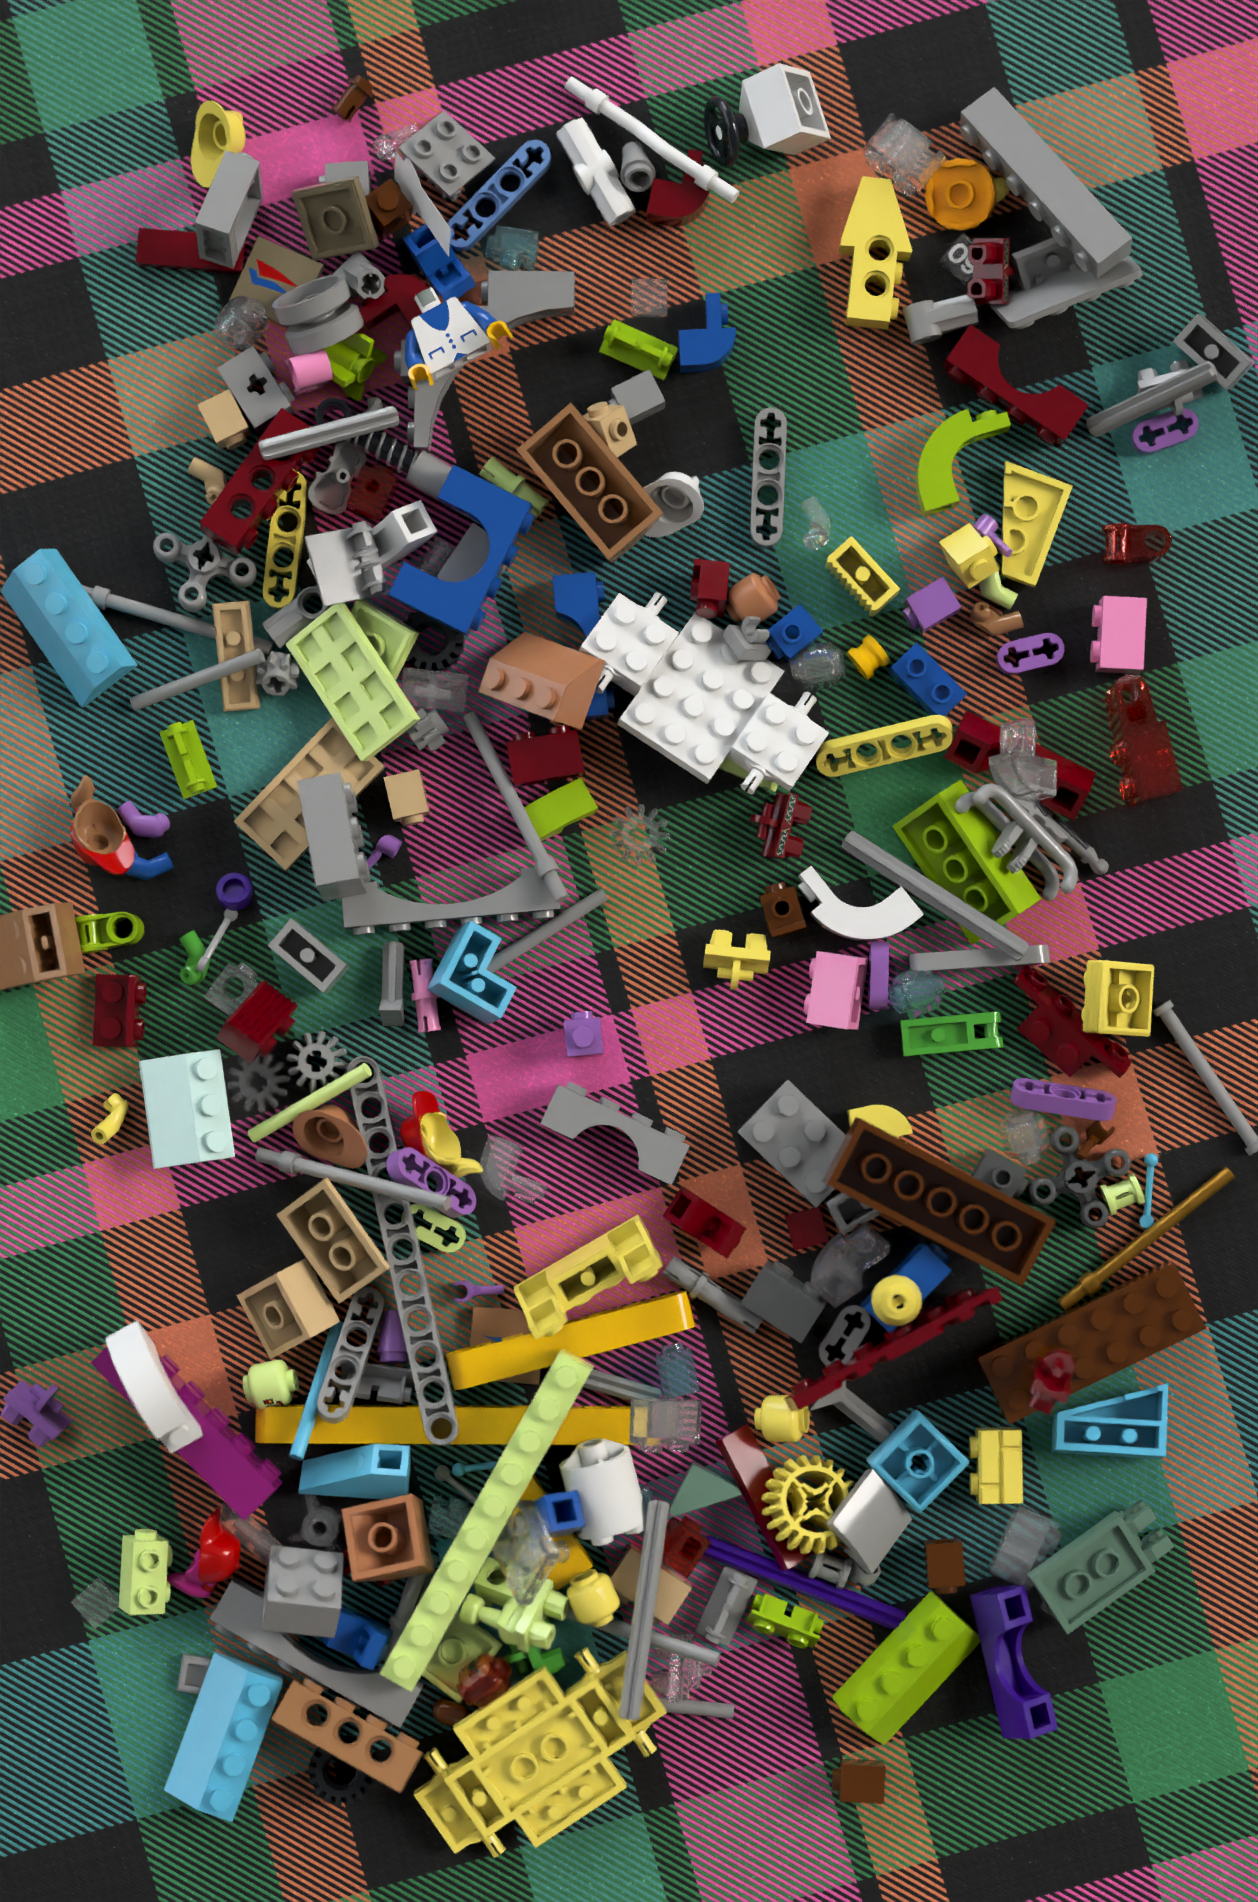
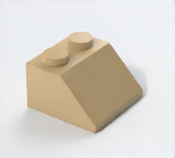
M307 1258L236 1295L270 1359L340 1322L333 1304L329 1301L317 1278L316 1272L312 1269Z

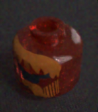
M482 1653L459 1671V1682L456 1684L458 1692L469 1706L483 1708L511 1687L509 1676L512 1675V1670L502 1657L494 1658L490 1654Z

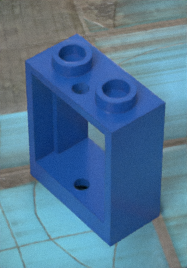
M919 1243L887 1277L900 1275L909 1278L919 1288L923 1301L952 1271L946 1265L950 1258L933 1243L929 1246ZM872 1291L860 1305L885 1330L891 1333L897 1326L886 1324L876 1316L871 1303ZM903 1304L897 1306V1309L902 1308Z

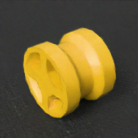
M869 634L863 638L862 644L858 648H851L846 652L849 660L867 680L874 676V671L879 666L885 667L891 662L884 649Z

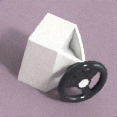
M778 63L743 80L739 113L733 114L728 103L719 96L711 97L705 105L704 129L707 143L716 162L724 168H730L736 163L739 155V143L750 141L764 149L796 155L831 139L810 71ZM716 107H717V108L719 109V111L721 112L723 118H720V119H719L718 116L716 115V113H715Z

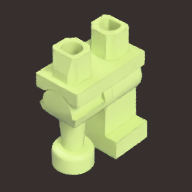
M488 1556L474 1581L476 1595L469 1594L462 1605L460 1621L469 1625H476L479 1621L498 1629L502 1641L507 1645L508 1643L517 1645L518 1650L528 1653L531 1646L544 1649L550 1648L556 1633L555 1626L544 1621L547 1616L562 1621L570 1610V1604L567 1596L554 1591L553 1580L544 1577L541 1579L532 1573ZM493 1603L504 1606L502 1610L490 1608Z

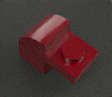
M688 150L687 157L702 167L704 165L708 166V164L702 163V151ZM685 172L682 183L654 178L647 208V222L666 226H683L693 222L705 210L709 201L710 189L706 191L701 187H697V184L694 183L695 179Z
M389 275L385 277L383 286L386 293L377 299L368 297L362 303L363 308L359 311L364 324L370 330L399 312L411 330L413 329L411 320L422 314L414 297L423 290L428 289V287L421 280L411 275Z
M683 1186L663 1214L664 1218L726 1259L733 1249L738 1246L742 1235L747 1229Z

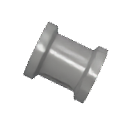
M825 1552L815 1554L808 1572V1578L814 1579L819 1577L835 1583L836 1587L842 1590L849 1576L853 1559L847 1557L844 1560ZM823 1564L834 1569H837V1572L824 1567Z

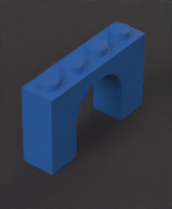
M453 464L437 498L440 503L476 520L485 529L489 537L488 558L478 573L469 579L458 582L440 580L404 562L388 595L391 599L468 637L471 630L476 632L479 630L486 616V612L482 611V608L487 598L493 600L498 593L503 581L498 576L504 565L510 567L519 550L514 544L520 533L524 535L528 533L535 515L531 514L533 509L531 503Z

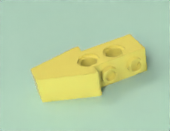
M862 176L841 237L839 254L853 255L845 325L888 330L890 319L897 320L899 298H893L894 284H901L903 263L896 261H909L912 247L891 179ZM873 247H882L887 251L888 257L882 261L874 260L870 256L869 250ZM869 282H878L883 286L884 293L879 296H872L866 291L865 286Z

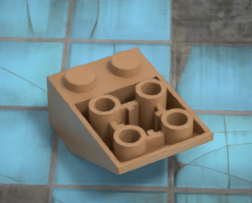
M72 902L52 903L0 915V990L85 973Z

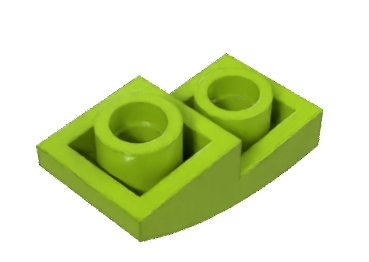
M581 778L546 794L524 807L541 841L561 833L565 826L595 814L598 809Z

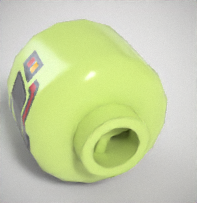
M273 1360L252 1365L248 1375L243 1377V1389L247 1402L249 1404L253 1403L257 1409L289 1405L292 1402L294 1391L299 1390V1381L295 1369L289 1370L283 1360Z

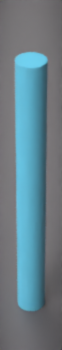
M341 1321L329 1329L289 1454L293 1459L303 1460L318 1414V1396L344 1324Z

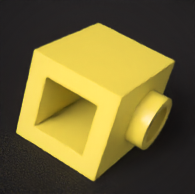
M970 523L939 541L948 565L969 589L999 570L994 558L998 552L992 540L987 535L982 538Z

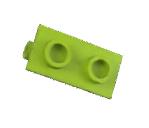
M613 319L611 326L609 325L605 331L604 341L599 352L643 372L650 370L654 377L664 381L679 348Z
M193 720L183 724L181 722L171 724L167 730L159 732L183 799L217 788Z
M756 1593L751 1607L757 1609V1611L752 1609L745 1622L753 1624V1629L762 1634L773 1635V1633L786 1637V1641L795 1647H814L820 1636L813 1632L819 1634L824 1620L818 1618L819 1614L795 1605L791 1616L788 1617L784 1615L788 1602L764 1593L763 1596Z

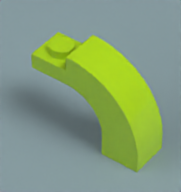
M966 409L949 417L932 433L920 456L915 476L916 496L922 517L958 506L960 500L952 477V462L955 455L971 443L1008 432L1011 423L1007 412L997 414L996 410H990L977 415V421L972 422L969 409Z

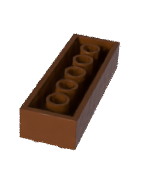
M855 1117L822 1181L1023 1286L1056 1220L858 1117Z
M1167 1261L1070 1308L1068 1311H1064L977 1353L974 1357L1005 1421L1011 1424L1038 1411L1029 1405L1033 1395L1030 1393L1033 1364L1038 1356L1044 1358L1048 1352L1057 1349L1065 1350L1072 1355L1075 1362V1370L1070 1381L1071 1395L1207 1328L1175 1263Z

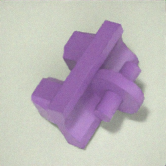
M21 1380L3 1398L6 1404L1 1417L14 1425L19 1424L24 1417L34 1424V1427L28 1433L29 1439L39 1447L44 1446L51 1439L55 1440L72 1422V1419L61 1411L64 1405L54 1398L59 1390V1387L55 1384H52L46 1391L37 1383L31 1387Z

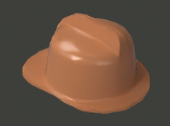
M324 1105L316 1110L301 1112L294 1119L292 1130L295 1140L310 1155L352 1169L361 1167L367 1160L368 1151L366 1143L359 1132L358 1125L343 1108L336 1105Z

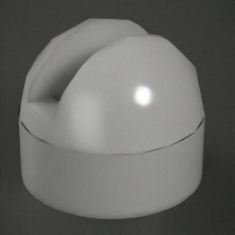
M853 1561L849 1576L852 1583L856 1584L858 1582L860 1587H869L881 1574V1568L878 1565L875 1571L868 1575Z

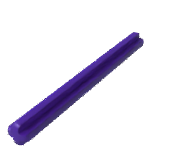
M707 1536L702 1544L701 1554L703 1556L895 1630L906 1619L905 1611L846 1588L840 1590L836 1587V1584L818 1577L814 1579L808 1578L807 1573L795 1568L782 1571L777 1561L713 1536Z

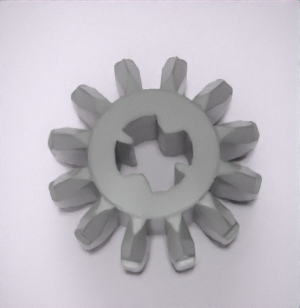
M319 1031L317 1043L314 1042L311 1033H305L306 1047L298 1041H294L292 1044L295 1049L300 1051L299 1056L294 1054L287 1055V1060L298 1062V1066L288 1070L289 1074L303 1073L296 1083L299 1087L305 1085L310 1078L309 1088L311 1092L317 1091L319 1080H321L324 1087L330 1083L328 1077L331 1076L334 1080L341 1077L340 1074L335 1072L336 1067L347 1069L349 1065L346 1062H337V1057L346 1055L347 1050L345 1048L336 1051L332 1050L339 1042V1039L335 1036L325 1045L326 1033L324 1031ZM317 1051L321 1052V1058L327 1059L326 1067L320 1066L321 1071L315 1072L314 1065L309 1064L310 1056L316 1057L315 1052Z

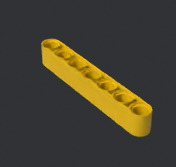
M679 1291L568 1320L559 1332L550 1337L543 1335L535 1339L532 1333L526 1335L520 1333L501 1338L502 1341L491 1344V1341L458 1349L446 1353L445 1358L453 1389L460 1390L552 1366L562 1348L579 1358L688 1330L696 1325L687 1291Z

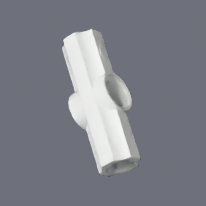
M583 117L568 122L557 131L556 135L574 165L573 170L580 185L587 195L591 194L608 226L618 225L627 220L636 212L635 207L618 180L619 174L613 161L604 149L601 150Z

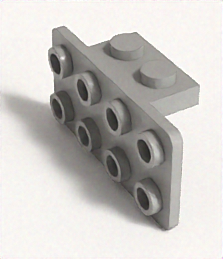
M1050 238L1011 254L1020 286L1008 291V304H990V306L1009 328L1022 329L1031 326L1035 320L1044 316L1061 314L1069 306L1081 301H1093L1099 298L1101 293L1111 289L1130 286L1134 280L1140 278L1143 274L1141 267L1127 256L1096 279L1090 271L1084 272L1077 265L1073 252L1066 245L1063 247L1054 238Z

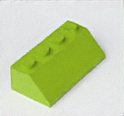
M959 780L932 797L892 827L928 879L1002 926L1041 900V897L1022 869L1016 873H1011L1006 868L1012 856L1010 851L999 858H996L991 853L999 835L987 817L974 806H971L966 813L956 811L955 804L963 794L969 793L963 781ZM958 924L972 945L982 939Z
M930 1591L832 1698L841 1711L866 1734L885 1745L980 1643L979 1634L933 1591Z

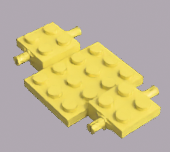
M588 1647L583 1648L582 1653L581 1651L577 1652L575 1658H577L586 1673L580 1681L566 1689L565 1694L546 1666L543 1665L454 1725L453 1730L470 1753L469 1755L449 1765L443 1760L437 1748L431 1749V1753L428 1751L424 1755V1759L429 1763L435 1774L431 1780L414 1790V1796L455 1854L469 1844L483 1841L493 1858L497 1857L499 1853L501 1855L506 1848L494 1832L516 1819L534 1847L537 1848L627 1788L625 1780L608 1756L632 1740L644 1757L650 1755L649 1751L651 1754L654 1753L657 1747L654 1746L645 1732L651 1723L666 1714V1708L645 1679L639 1719L626 1720L619 1717L627 1659L626 1650L610 1661L600 1664L596 1662Z

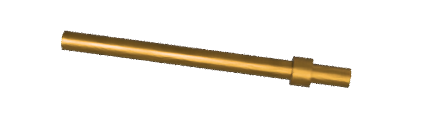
M1224 1167L1092 1273L1088 1271L1077 1279L1079 1283L1059 1298L1057 1302L1065 1311H1068L1085 1296H1093L1102 1288L1101 1284L1232 1181L1235 1178L1234 1174L1228 1167Z

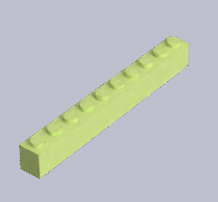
M563 1348L559 1352L380 1672L382 1676L410 1692L413 1691L593 1370L594 1366Z

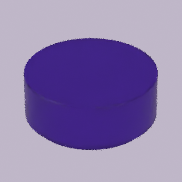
M229 873L223 876L217 883V898L224 908L237 911L250 904L253 897L252 884L243 874Z

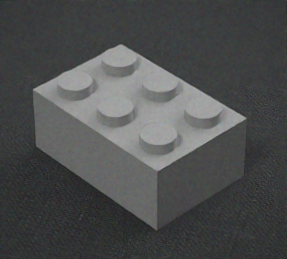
M340 772L297 780L315 884L322 899L329 901L367 893L365 882L371 881L364 853L359 852L358 849L359 847H365L358 819L352 816V813L358 812V806L351 783H344Z
M786 1080L737 1133L803 1197L817 1208L835 1189L822 1181L846 1135L789 1080Z

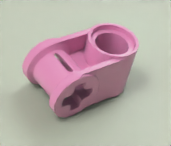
M324 349L301 354L284 361L286 367H289L292 381L296 387L294 390L295 396L326 387L325 384L333 379L331 365Z

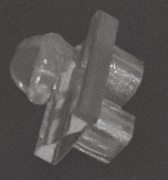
M404 667L402 692L412 706L465 712L469 675Z
M682 1632L669 1636L691 1644L694 1642V1633ZM654 1647L655 1658L670 1660L669 1672H654L651 1688L655 1693L667 1696V1702L679 1703V1700L689 1699L690 1688L700 1689L701 1676H710L712 1674L711 1666L703 1665L701 1662Z

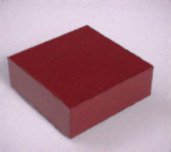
M820 1206L784 1215L794 1251L829 1241Z

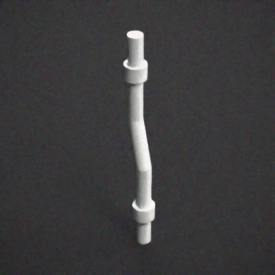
M570 77L567 80L564 88L586 102L585 107L597 115L600 113L604 114L634 134L661 157L695 179L694 183L704 190L708 191L711 189L730 203L737 199L740 191L720 179L718 172L707 165L702 167L669 145L639 120L611 103L609 96L597 88L592 90L574 77Z

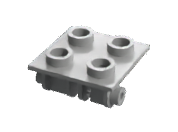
M442 111L397 149L404 156L403 161L409 158L413 167L419 172V176L421 178L426 176L428 178L426 182L429 185L434 183V187L442 194V197L444 199L449 198L452 202L460 196L462 192L460 188L495 160L491 153L445 111Z
M366 521L355 523L352 525V528L304 537L323 607L389 593L381 566V559L378 555V548H376L372 534L373 530Z

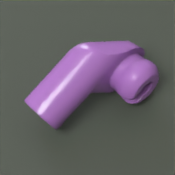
M127 801L116 810L130 830L139 837L157 838L162 836L170 827V821L165 814L157 813L155 816L141 815L131 801Z

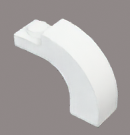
M421 500L391 511L379 524L372 528L375 545L378 548V555L381 559L382 570L419 548L437 532ZM309 558V559L307 560V563H308V565H309V567H310V569H311V571H312V573H313V575H314V571H313V568H312V564H311V561H310V558Z
M812 866L799 875L802 883L798 887L811 903L816 899L820 904L810 912V915L828 931L847 939L857 941L884 939L903 931L924 915L902 886L885 900L874 906L854 907L839 900Z
M138 1320L105 1338L116 1370L138 1412L155 1438H160L169 1452L173 1453L203 1436L201 1427L170 1383L160 1362L155 1344Z

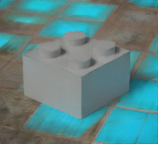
M271 1545L265 1573L261 1630L334 1638L341 1610L343 1553Z

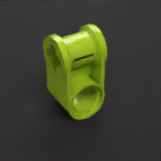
M114 912L75 917L82 954L102 952L110 948L133 945L138 943L144 935L143 921L132 913ZM124 919H129L133 925V931L127 938H121L118 934V925Z

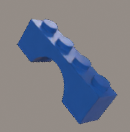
M595 572L552 576L556 617L572 622L580 629L586 639L601 619L599 617L598 603L605 602L603 581H596ZM613 687L605 688L602 694L596 693L595 690L585 721L609 719L608 709H615Z

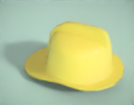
M215 101L204 102L197 112L196 130L191 151L193 175L202 187L207 188L211 186L225 151L236 154L242 152L246 140L242 113L225 111Z

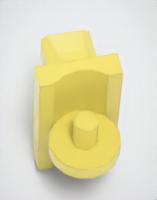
M717 929L713 931L710 944H706L703 968L718 969L717 978L731 979L730 990L738 989L739 980L753 981L754 973L768 974L771 951H767L765 935L747 934L745 948L731 947V932Z

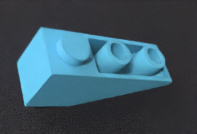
M370 1444L303 1460L298 1492L299 1494L383 1500L406 1495L409 1491L411 1474L410 1446Z

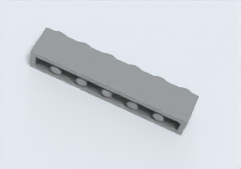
M995 87L961 111L960 133L969 145L973 146L975 144L978 147L989 168L993 171L998 170L1005 177L1009 190L1014 195H1021L1026 200L1031 214L1038 221H1045L1051 228V234L1056 242L1063 247L1066 245L1073 252L1077 265L1084 272L1090 271L1098 279L1130 255L1132 237Z

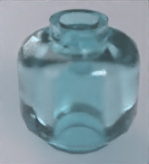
M910 969L896 975L893 979L892 987L889 988L890 1000L895 1010L899 1014L904 1013L910 1018H916L936 1010L941 1005L942 993H945L944 982L938 973L933 974L932 971Z

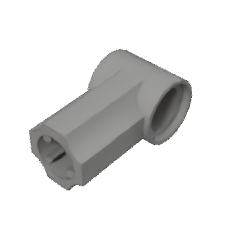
M360 252L353 253L332 273L342 274L346 277L352 292L350 296L352 299L357 295L363 299L368 297L377 299L385 291L383 286L386 278Z
M967 294L935 303L933 300L920 301L902 309L912 345L928 343L943 336L942 334L968 328L970 324L976 326L979 323L975 301L969 298Z
M317 587L303 589L296 599L262 623L267 633L280 649L286 646L285 643L332 606L322 607L315 614L307 612L306 603L308 599L312 596H320Z

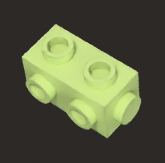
M137 1529L135 1530V1535H123L119 1608L129 1615L165 1614V1603H168L170 1600L167 1567L171 1566L172 1548L168 1545L169 1541L159 1536L156 1530Z

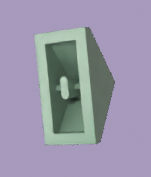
M692 1461L669 1505L670 1515L674 1517L740 1496L739 1487L734 1482Z

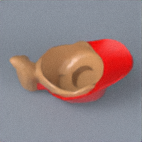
M84 775L79 786L71 795V806L75 811V818L71 825L72 842L78 855L85 863L99 866L114 875H122L130 869L134 862L135 853L133 845L126 832V828L121 824L113 808L99 800L93 799V794L95 793L93 781L87 775Z

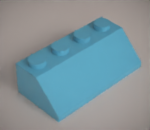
M39 549L11 572L0 592L81 707H85L138 666L57 549Z
M214 1651L164 1791L198 1811L233 1822L282 1687L283 1675Z

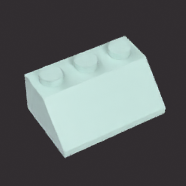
M220 1049L139 1061L153 1168L235 1157Z

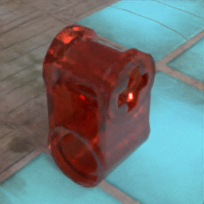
M1114 523L1103 525L1102 533H1105L1106 554L1102 556V562L1106 564H1126L1159 561L1165 557L1171 547V534L1167 528L1157 524L1132 525ZM1150 535L1158 536L1163 541V549L1157 552L1149 550L1145 545V538ZM1117 537L1119 538V550L1117 549Z

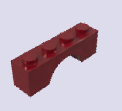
M970 324L944 363L943 367L948 370L946 374L960 385L968 383L978 390L976 395L990 405L997 403L1006 409L1008 417L1015 423L1022 426L1026 423L1037 430L1035 435L1046 444L1053 446L1056 443L1061 447L1089 404L1061 385L1041 394H1027L1013 388L1003 378L999 369L998 352L1000 344Z
M965 711L953 735L951 745L944 756L945 759L974 773L984 770H997L1013 775L1025 782L1036 792L1041 805L1072 820H1075L1087 798L1096 772L968 711Z

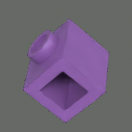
M592 1011L571 1013V1020H564L567 1057L604 1054L600 1017L593 1018Z

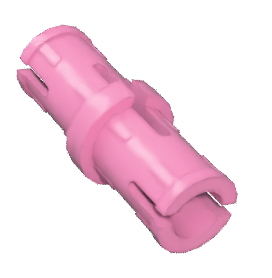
M433 959L409 961L414 993L411 994V1001H415L418 1033L441 1030L436 999L440 997L427 990L433 977Z

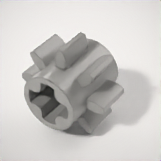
M271 651L265 662L257 664L255 682L256 684H262L267 694L285 696L289 687L297 689L300 666L297 663L293 664L290 654Z
M420 708L416 711L420 720L406 730V732L420 751L428 746L433 752L446 743L442 736L449 729L435 709L426 714L424 709Z

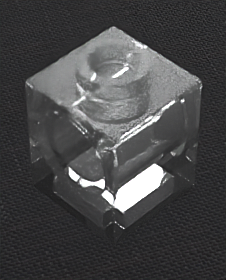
M229 962L204 998L228 1016H231L260 984L255 980L258 973L243 962H240L238 966ZM233 978L241 979L244 984V991L237 998H230L226 992V985Z

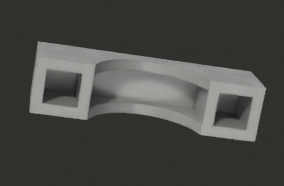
M568 1081L566 1087L558 1084L540 1124L571 1139H574L585 1129L596 1125H610L619 1128L633 1140L637 1148L639 1170L672 1185L690 1147L683 1143L685 1135L666 1127L664 1133L651 1128L653 1120L636 1112H633L632 1117L629 1118L618 1112L621 1105L602 1096L597 1103L585 1097L587 1089Z

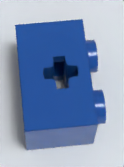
M917 642L888 672L929 715L946 716L967 695Z

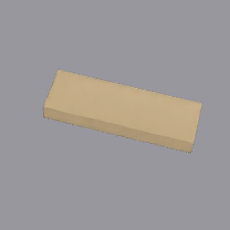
M250 600L212 604L218 664L255 650ZM256 665L220 679L224 711L261 708L259 685L255 682L257 675Z

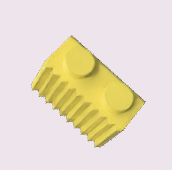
M852 536L827 558L825 569H830V574H835V579L840 580V585H845V590H850L849 595H854V600L859 601V606H864V611H869V616H875L898 595L900 588Z

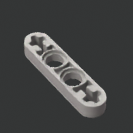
M772 407L763 409L756 416L753 444L750 536L754 544L765 549L777 545L783 531L787 421L783 412ZM769 416L774 417L775 423L781 425V427L775 428L773 434V442L780 440L781 446L773 443L759 445V440L766 442L767 429L761 426L760 423H765ZM765 451L776 453L779 457V465L772 470L764 469L759 463L760 455ZM770 486L777 491L778 499L774 504L764 505L758 500L757 493L762 487ZM756 510L764 513L778 511V517L770 515V528L776 529V534H771L769 540H763L762 534L756 533V529H760L763 526L764 515L756 516Z
M1049 945L1029 946L1026 954L1020 961L1014 960L997 948L909 954L910 973L1050 963Z
M362 1288L353 1296L317 1400L319 1416L328 1423H340L348 1417L384 1314V1299L382 1294L374 1288ZM369 1298L374 1300V1306L377 1309L370 1308L367 1315V1323L360 1321L363 1310L362 1305L359 1303H366ZM354 1330H361L367 1335V1341L360 1347H353L346 1340L348 1334ZM349 1363L353 1365L356 1369L354 1377L346 1381L337 1378L335 1370L340 1364ZM336 1387L342 1390L339 1401L340 1406L343 1408H336L334 1413H330L325 1402L331 1403L333 1401Z

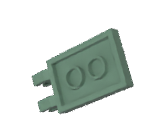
M1141 1499L1126 1508L1124 1513L1123 1511L1118 1513L1116 1511L1112 1512L1027 1573L1040 1596L1067 1635L1153 1574L1155 1569L1152 1563L1175 1547L1168 1535L1163 1534L1159 1528L1145 1535L1142 1541L1140 1540L1137 1533L1157 1519L1151 1508L1145 1505Z

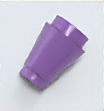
M398 1310L384 1311L376 1354H380V1363L401 1364L409 1362Z

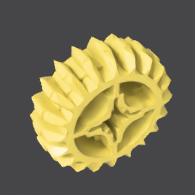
M801 1455L797 1458L796 1462L792 1459L784 1462V1469L778 1467L773 1471L775 1479L766 1481L765 1486L771 1492L763 1494L761 1499L769 1503L770 1506L763 1509L762 1514L772 1516L773 1521L767 1524V1528L774 1529L777 1527L780 1532L776 1535V1540L781 1541L786 1537L788 1538L787 1549L793 1550L799 1545L801 1554H807L811 1549L815 1554H821L824 1552L825 1547L832 1550L837 1547V1541L843 1542L826 1523L849 1494L848 1488L853 1486L854 1481L848 1480L843 1482L841 1477L844 1475L845 1469L840 1468L833 1472V1460H827L822 1465L820 1456L815 1455L809 1461L806 1455ZM796 1478H812L820 1482L821 1485L816 1489L810 1488L805 1483L801 1484ZM830 1495L832 1497L834 1504V1512L831 1510L828 1503ZM817 1496V1498L813 1501L814 1506L811 1507L813 1508V1510H810L803 1514V1512L808 1508L806 1503L810 1502L807 1500ZM786 1497L792 1503L793 1509L791 1515L789 1514L787 1508ZM804 1521H810L815 1526L820 1525L825 1532H810L799 1525Z

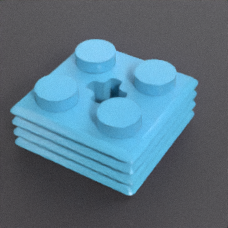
M914 1410L867 1458V1463L918 1513H921L969 1464L968 1459L918 1410ZM924 1454L922 1456L923 1466L919 1468L917 1465H913L910 1468L912 1465L911 1458L914 1455L921 1456Z

